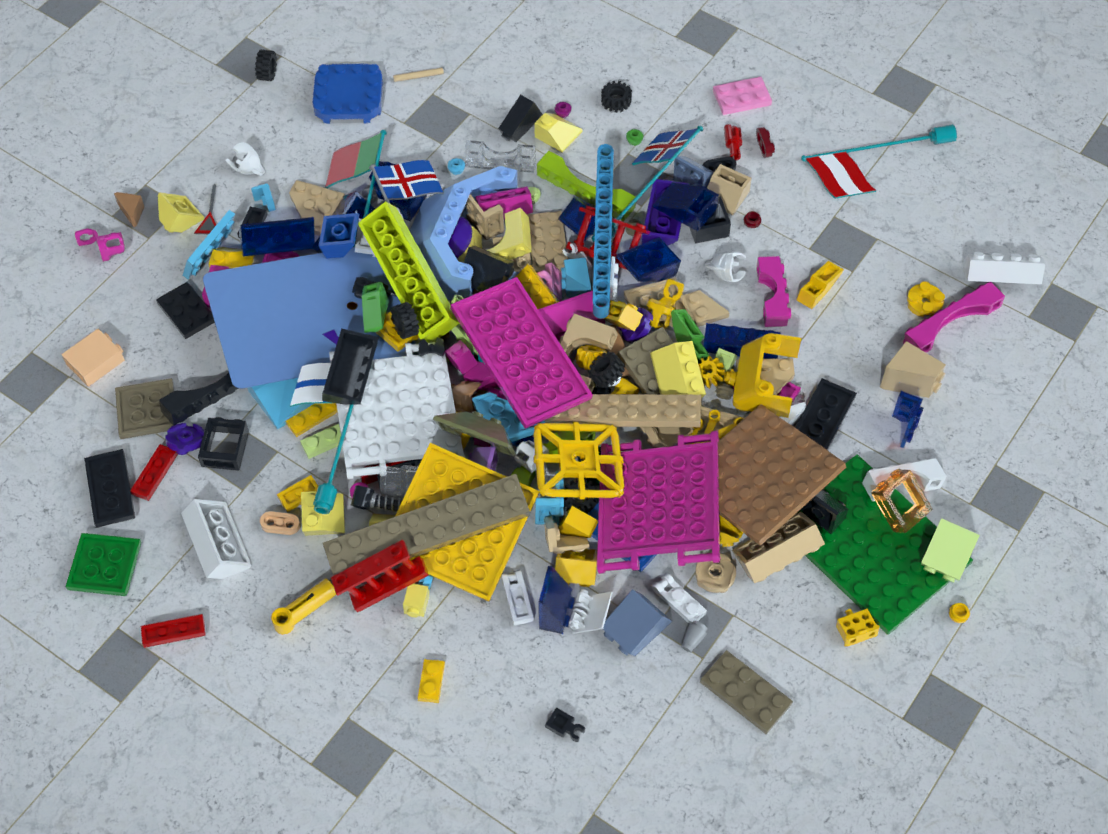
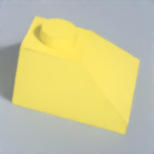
M544 113L534 123L535 138L560 152H563L583 132V129L551 113Z
M159 192V221L168 232L182 233L204 219V216L186 196Z

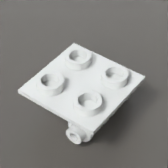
M582 589L577 593L575 601L577 603L574 604L571 619L569 620L573 634L603 629L613 594L612 591L588 595V591Z

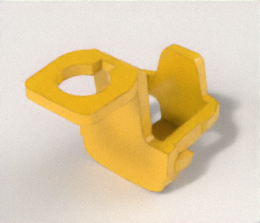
M668 279L663 290L664 297L659 301L652 298L649 299L646 306L649 312L653 311V321L650 320V326L656 329L661 327L666 329L669 326L672 317L671 312L675 310V307H672V305L681 298L684 289L683 283ZM676 285L678 293L670 297L669 287ZM662 314L667 315L665 324L659 322Z

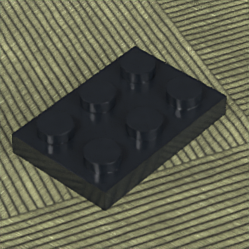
M188 282L156 299L159 307L185 340L215 323L211 310Z

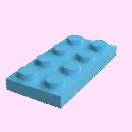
M229 210L188 258L182 276L189 280L192 275L196 276L201 269L200 265L203 262L207 263L211 257L210 253L220 247L223 237L227 238L232 232L231 228L235 223L233 221L235 213Z

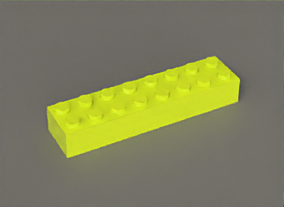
M385 201L358 222L400 303L409 302L412 308H414V313L417 315L416 319L419 321L418 336L420 340L425 339L427 343L436 342L437 337L441 338L460 324L450 309L449 301L398 209Z

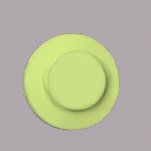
M528 187L531 193L532 204L536 203L541 196L540 190L536 187Z

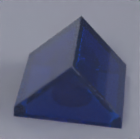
M574 197L558 220L578 235L585 216V212L579 211V208H585L586 205H590L582 198ZM593 215L584 241L595 232V216Z

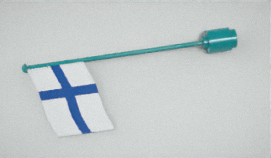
M315 363L302 366L290 407L301 404L330 403L322 401V393L331 363ZM354 405L349 406L328 483L319 485L313 505L314 510L320 514H329L335 503L338 491L332 485V480Z

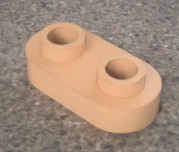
M269 511L260 518L261 528L268 533L293 535L300 529L299 519L294 514Z

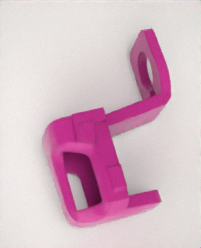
M89 228L75 231L78 246L97 242L103 262L110 260L113 255L123 253L125 250L121 232L98 236L96 230ZM82 234L93 235L86 241L80 239ZM119 238L120 245L106 246L108 240Z

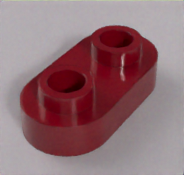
M765 127L757 128L756 138L763 157H772V154L775 153L774 143L770 142L769 131Z

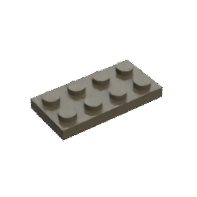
M727 650L700 680L701 684L766 735L793 704L791 699Z

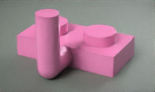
M548 263L545 265V270L537 273L541 279L544 278L546 280V285L560 302L562 301L561 271L554 264Z

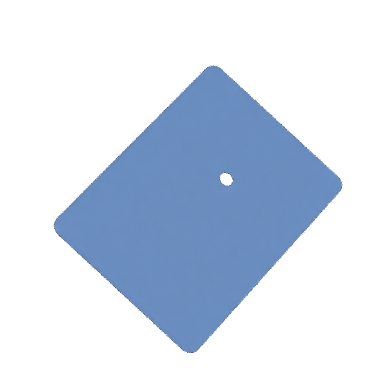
M352 247L341 258L326 259L323 253L205 274L203 283L232 384L242 389L299 378L302 366L315 363H330L329 352L335 351L336 344L322 334L335 330L339 337L341 328L379 337L373 360L406 356L405 347L397 352L376 332H364L362 299L355 297L354 293H352L356 277H365L373 282H383L389 286L388 290L394 292L377 258L373 257L372 254L355 252V247ZM387 295L389 303L386 314L392 310L393 306L401 304L398 297ZM355 302L358 307L355 310H350L347 308V304ZM420 338L412 341L411 345L419 344ZM412 352L413 355L419 354L418 352Z

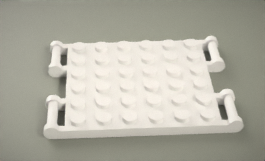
M405 343L406 356L373 360L361 404L353 406L342 445L347 480L357 476L387 475L386 463L422 459L430 443L465 458L461 437L442 430L433 420L436 415L456 413L445 353L443 357L435 353H429L424 356L413 355L412 352H418L419 344L411 345V343ZM335 351L329 352L330 363ZM336 403L340 434H342L350 405ZM379 464V466L352 469V467Z

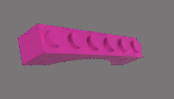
M988 282L985 285L981 284L972 293H966L959 301H953L944 310H938L931 318H925L914 328L910 327L905 332L903 344L907 341L927 353L932 349L936 335L948 323L969 315H989L1002 306L1005 295L992 282Z

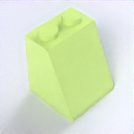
M941 518L921 562V565L924 566L923 569L932 574H935L937 571L943 574L942 578L953 583L955 580L960 581L980 535Z

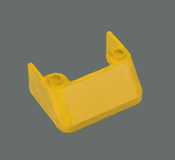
M768 333L742 346L732 400L735 408L752 412L761 404L777 416L789 418L792 398L773 395L774 387L772 383L760 380L764 353L798 358L801 338Z

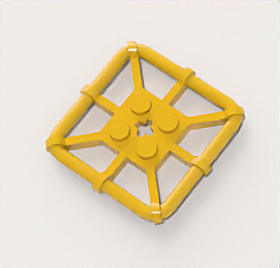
M579 422L538 423L534 427L533 434L535 448L533 460L536 464L539 493L542 496L546 495L549 497H579L580 500L585 498L621 497L624 494L622 470L624 461L620 452L617 428L614 425L579 424ZM551 431H572L574 440H561ZM580 431L603 432L594 441L580 440ZM541 435L558 447V454H543ZM608 437H611L613 455H599L598 446ZM576 456H579L584 461H576ZM544 463H559L560 472L545 484ZM600 464L614 465L616 483L600 471ZM563 478L578 479L579 490L551 488ZM584 478H597L610 490H585Z

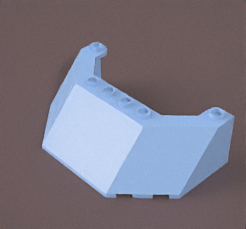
M499 166L453 184L443 190L444 194H435L423 201L412 224L410 233L447 300L452 301L454 295H461L465 299L472 296L474 290L471 286L472 266L458 262L448 245L469 195L471 194L476 201L475 196L518 188L517 170Z

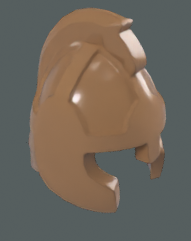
M462 381L457 385L451 384L456 412L472 413L476 411L472 398L487 393L485 390H478L476 394H473L482 383Z

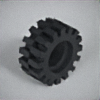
M261 49L257 53L255 75L258 80H274L275 72L277 71L275 51Z
M612 81V84L608 82L607 86H603L601 102L606 110L609 108L610 112L615 110V113H618V110L623 112V108L627 110L628 106L630 107L632 90L629 85L626 86L625 82L621 84V81H618V83ZM613 95H620V96H622V97H621V98H612L611 96H613Z
M409 302L391 308L392 322L400 338L406 339L419 333V321L416 319L415 310Z
M609 351L607 354L602 353L601 357H596L597 360H593V365H590V370H588L589 377L601 388H607L609 384L612 386L614 381L617 382L619 380L618 377H622L623 374L621 372L625 371V365L614 352Z
M576 479V483L574 480L570 481V485L567 483L565 489L579 490L578 479ZM584 479L585 490H597V487L593 486L591 481L587 484V479ZM564 497V508H566V511L571 506H574L588 514L598 504V498H588L587 501L579 503L574 501L573 497Z

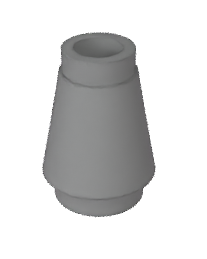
M694 620L688 626L681 647L687 652L692 653L707 635L706 631L708 628Z

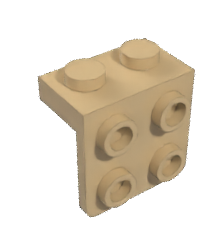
M640 427L648 435L647 441L652 448L674 446L678 443V435L684 434L688 436L693 432V427Z

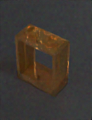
M894 470L888 479L876 485L877 488L871 492L894 532L906 533L933 510L911 470ZM903 482L915 505L901 516L889 493Z

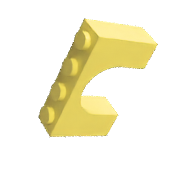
M521 208L505 213V235L499 244L491 249H487V251L509 260L532 252L529 217ZM471 226L472 239L468 248L472 246L482 248V235ZM468 248L459 256V262L464 263Z

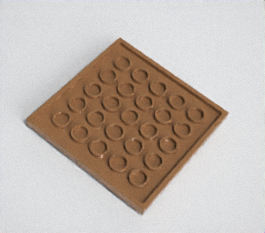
M760 404L718 442L719 514L761 546L846 468V464Z

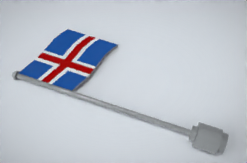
M417 160L392 166L376 167L372 164L369 167L375 176L385 201L389 204V200L410 199L428 194H444L429 160Z

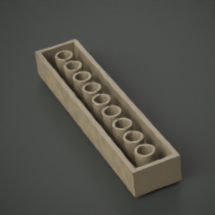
M514 474L331 539L322 544L334 576L402 539L405 541L410 555L409 559L528 517L530 516V510L517 475Z

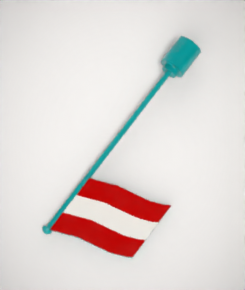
M954 124L934 127L928 136L810 156L803 155L801 160L803 162L806 161L811 166L825 189L835 199L876 192V189L868 183L858 165L847 153L930 139L934 145L955 142L957 140V131Z

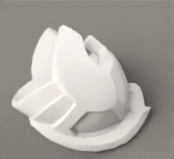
M244 142L238 143L233 147V151L236 152L233 162L229 159L225 160L230 167L242 174L249 175L255 173L262 176L265 173L257 152Z
M722 252L717 254L712 261L705 263L704 266L713 270L718 278L722 280L737 282L745 276L746 272L738 271L736 274H732L734 266L739 265V262L734 261L733 256L742 260H746V256L738 252Z

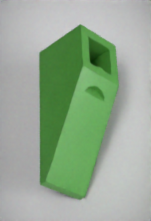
M382 282L366 285L363 288L362 309L365 333L377 332L383 329L389 299Z

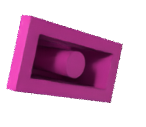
M461 340L445 351L446 358L463 375L478 364L470 349Z

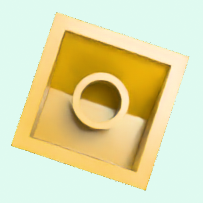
M585 548L581 552L566 550L564 553L557 554L554 581L562 585L576 583L582 587L595 585L597 549Z

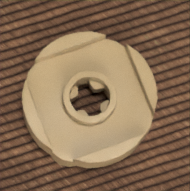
M721 553L719 563H713V561L698 562L695 569L697 585L713 593L727 592L728 588L735 581V565L733 566L729 557ZM717 569L721 575L713 576L710 571L714 572Z

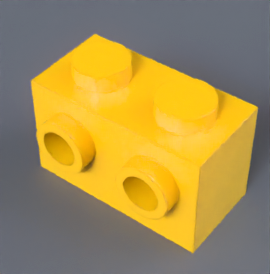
M610 300L609 315L603 319L611 324H615L617 327L635 331L640 324L643 314L638 312V308L630 303L625 304L621 301Z

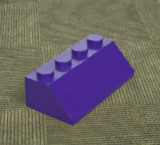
M662 179L655 180L652 185L644 224L646 226L645 230L650 231L649 235L642 233V247L660 250L678 242L689 183Z

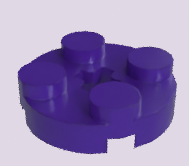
M637 306V311L643 314L635 331L620 327L623 339L630 344L647 336L652 327L649 323L650 320L653 321V315L645 308Z
M186 423L176 424L167 430V435L165 436L166 445L171 450L177 451L178 455H186L188 452L201 447L204 429L197 424H193V426H187Z

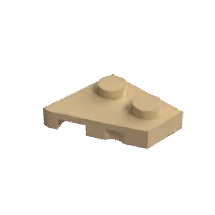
M700 290L684 295L697 327L729 317L728 310Z

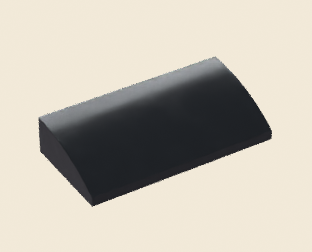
M341 328L323 389L322 401L348 405L361 404L379 337Z

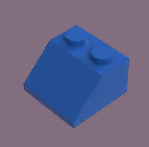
M358 213L324 216L319 247L326 259L344 257L355 245L359 221Z

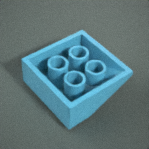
M298 378L247 388L277 429L286 425V420L313 405L301 404L290 407Z

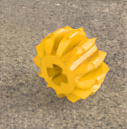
M585 344L580 346L576 353V364L580 368L590 370L589 366L593 365V360L596 361V357H601L602 353L607 354V351L595 345Z
M708 356L706 361L704 358H701L702 363H698L704 386L706 385L710 389L711 385L714 384L717 387V381L723 382L724 379L721 376L726 374L725 370H723V363H719L718 358L712 360L711 356Z

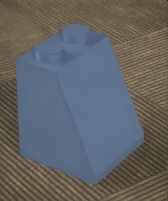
M632 589L606 619L603 626L605 631L603 635L611 642L615 640L619 644L618 649L626 656L628 654L636 656L670 625L672 620L643 594Z

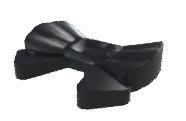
M437 337L435 345H428L427 341L422 339L419 342V355L424 356L427 353H435L443 357L445 353L444 341Z

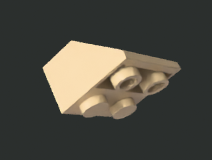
M720 164L710 179L703 199L721 196L727 213L734 215L750 192L752 178Z

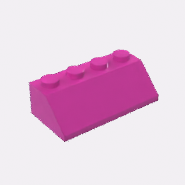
M593 290L538 309L558 342L561 336L565 334L567 323L574 314L605 324V319L597 318L593 314Z

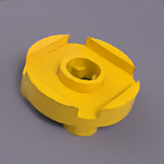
M923 281L909 290L907 306L917 316L924 317V315H930L932 317L938 310H942L945 295L937 287ZM923 298H926V299L929 300V302H928V301L923 302L922 299H923Z

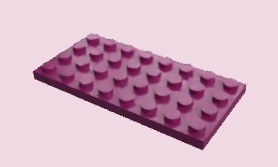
M517 277L451 304L450 309L525 429L592 399L591 391Z

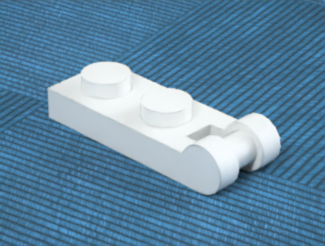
M521 570L508 575L503 573L501 579L513 625L533 622L534 617ZM517 581L516 584L510 585V582Z
M668 573L661 577L662 580L659 583L655 582L651 586L652 590L689 624H692L694 620L699 621L707 612ZM668 586L671 590L666 592L664 588Z

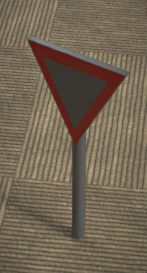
M215 184L212 186L209 214L194 234H209L216 226L212 216L216 190Z

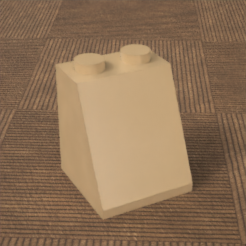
M906 341L886 366L880 388L929 398L933 392L937 393L942 385L940 382L946 374L943 372L946 364Z

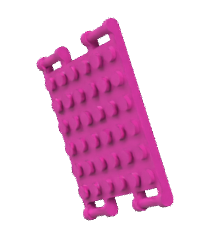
M718 431L691 436L678 435V446L642 450L640 439L620 444V451H626L621 452L624 461L622 464L624 494L619 498H599L597 570L599 574L613 570H639V556L677 553L679 566H686L687 563L720 562ZM608 443L601 444V455H613V453H609L613 452L612 445H608ZM600 464V471L616 483L614 465ZM600 482V490H610ZM712 549V553L685 555L687 551ZM631 557V561L605 563V559Z

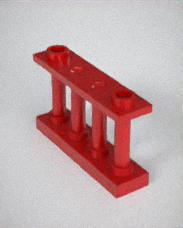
M586 205L585 208H579V211L585 212V216L577 239L574 242L568 241L566 248L572 250L570 244L574 243L578 248V253L584 252L586 256L594 258V244L587 248L584 247L585 243L583 241L592 215L595 216L596 208ZM612 218V222L619 225L611 245V258L612 256L615 257V263H619L618 267L636 272L638 265L633 264V258L642 233L649 235L650 231L645 230V225L636 223L634 226ZM625 227L635 230L627 256L621 260L617 258L618 255L616 253Z
M402 539L332 576L331 580L336 595L339 596L348 591L354 610L360 612L429 576L421 556L413 560L409 559L408 549L405 541ZM399 563L403 564L394 570L392 569V567L396 566ZM382 572L385 573L384 575L378 577L377 579L373 578V577L379 575V574L382 573ZM363 582H366V583H367V584H365V585L359 587L358 589L356 588V586L360 585V584L363 583Z

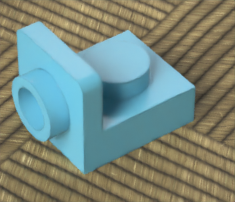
M268 183L251 188L254 201L262 200L263 206L267 205L269 212L276 210Z

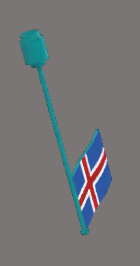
M702 126L686 131H669L656 136L635 159L632 165L668 162L622 211L616 220H620L695 136L700 131H703ZM613 222L611 240L615 236L617 231V226L615 225L616 223ZM595 232L591 238L593 242L595 240Z

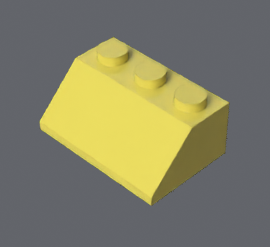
M693 341L673 343L650 353L660 395L693 394L701 395V399L706 395Z

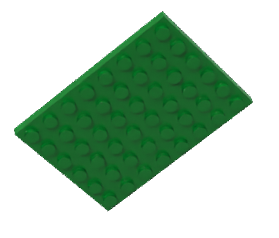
M857 454L846 462V468L823 488L832 498L841 501L848 508L846 519L832 534L816 524L825 544L817 551L810 552L805 556L861 610L868 609L875 623L889 635L950 581L942 578L943 574L937 571L935 574L924 570V566L921 565L937 526L896 489H894L890 498L872 501L862 482L867 472L873 468ZM971 557L969 558V561H968V563H967L965 569H966L970 564H972L973 559H972Z

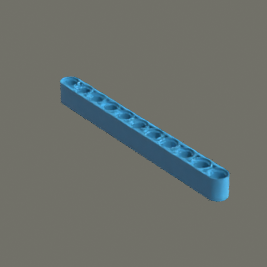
M602 144L597 150L593 314L600 319L607 317L610 312L614 150L609 144Z

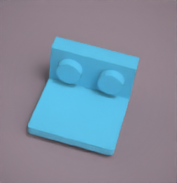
M564 478L555 485V489H564ZM564 497L536 498L535 524H544V517L552 516L553 522H557V525H559V517H563Z

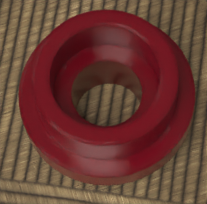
M751 211L744 216L743 221L747 227L757 228L761 224V217L757 212Z

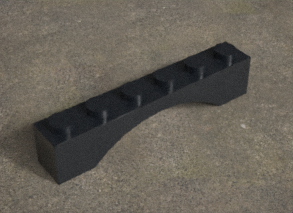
M228 372L223 378L206 387L195 390L173 391L159 399L160 410L171 424L175 426L178 423L184 422L195 413L201 412L209 405L217 403L223 397L234 393L239 388L232 384Z

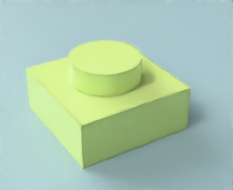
M719 348L715 358L719 359V363H723V370L726 372L732 369L737 355Z

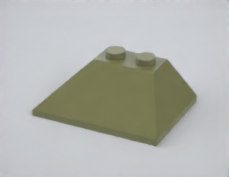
M476 411L472 413L459 412L436 415L433 418L444 431L460 437L464 433L491 443L499 452L512 457L516 455L506 429L501 425L502 422L495 418L487 420L483 418V414Z

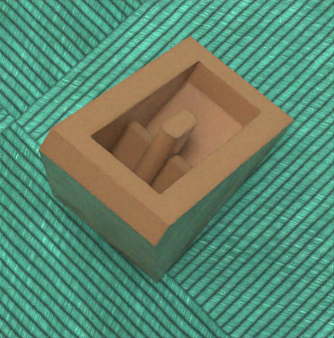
M114 193L118 206L133 228L136 227L144 209L141 195Z

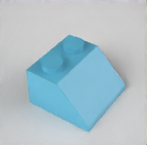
M586 258L564 260V267L561 268L562 290L565 289L566 297L572 298L591 291Z

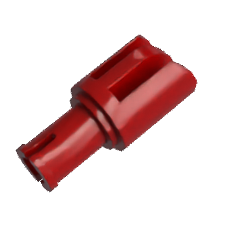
M727 124L724 127L725 145L730 150V157L737 161L741 158L740 147L743 144L741 128Z

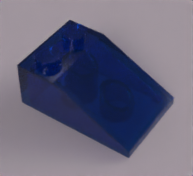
M660 237L619 253L616 256L638 282H659L670 279L677 275L681 260Z
M548 566L538 602L539 629L563 634L565 627H569L571 616L568 613L569 609L574 608L575 597H572V588L552 566Z

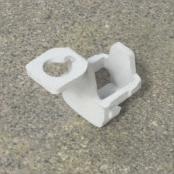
M530 440L521 442L517 447L514 460L519 465H522L531 473L534 470L536 472V464L533 460L535 456L534 442ZM542 445L543 454H549V449ZM525 454L529 456L527 461L522 460ZM544 463L545 476H555L556 470L548 469L547 464Z

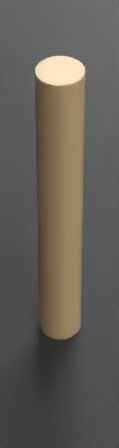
M443 67L393 75L394 82L441 75L444 72Z

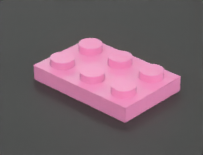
M761 76L713 86V93L723 115L766 107L772 104V99Z

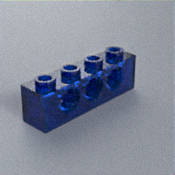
M706 323L703 346L708 353L716 354L720 348L740 357L743 345L768 333L781 334V332ZM764 353L763 359L778 358V355Z

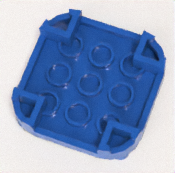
M377 64L320 65L314 80L312 102L315 116L327 124H330V119H363L365 124L370 123V120L377 115H381L383 79L379 66Z

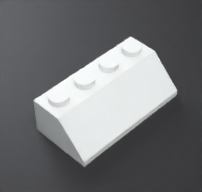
M974 252L973 254H967L962 264L963 272L968 281L1042 284L1045 262L1042 257L1034 254L1029 256L1011 254L1008 256L1001 253L986 255L982 252Z
M193 499L181 514L206 578L224 579L249 569L252 565L226 502Z

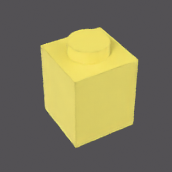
M412 584L407 587L403 602L404 614L414 618L425 616L429 599L428 586Z

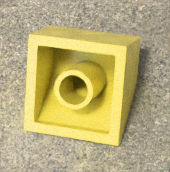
M317 491L301 492L302 532L305 536L345 533L344 494L337 493L333 509L329 514H320L314 510L313 505Z

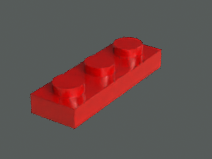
M159 444L130 490L131 494L149 501L176 459L177 451Z
M199 614L141 626L142 645L146 648L206 636L204 616Z

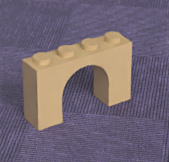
M574 314L572 319H569L566 326L567 330L561 336L559 343L568 357L574 349L584 344L595 345L611 351L618 333L614 327ZM580 375L592 393L595 383L591 378Z

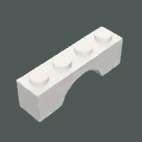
M936 458L923 459L913 463L907 462L897 466L890 465L886 468L871 469L867 472L862 484L871 500L877 501L890 498L897 483H910L924 492L940 489L947 476Z

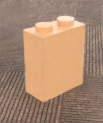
M96 329L61 354L65 364L88 387L125 361L122 355L124 351L120 345L114 344L111 337L106 332L103 334L99 329Z

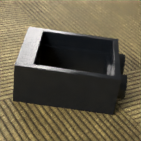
M221 417L208 418L198 454L201 467L240 470L249 433L246 421L240 419L229 420ZM215 432L240 434L235 454L210 452Z

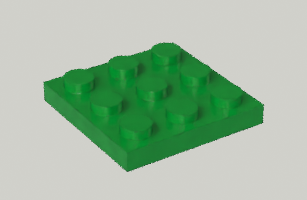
M81 533L65 586L66 589L70 591L127 596L141 547V540Z

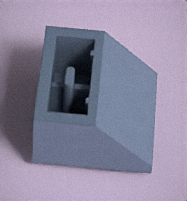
M677 156L674 161L673 181L689 183L688 189L702 197L714 172L686 156Z

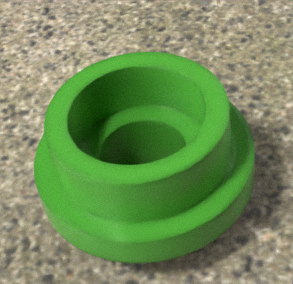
M632 129L627 132L626 139L630 145H639L643 140V133L640 130Z

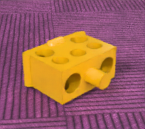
M847 609L845 611L846 616L837 619L836 628L844 641L845 647L878 635L880 626L876 625L868 609L853 613L851 609Z

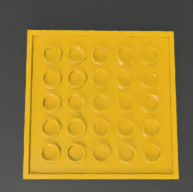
M430 443L395 517L507 476ZM520 483L531 512L540 491ZM528 517L419 556L423 558L429 575L490 602Z

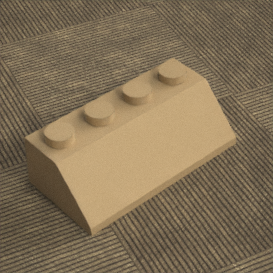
M799 512L792 516L761 546L751 539L732 551L747 576L754 583L764 581L767 576L774 572L783 570L790 563L801 560L806 554L817 551L825 543L816 524L804 513Z

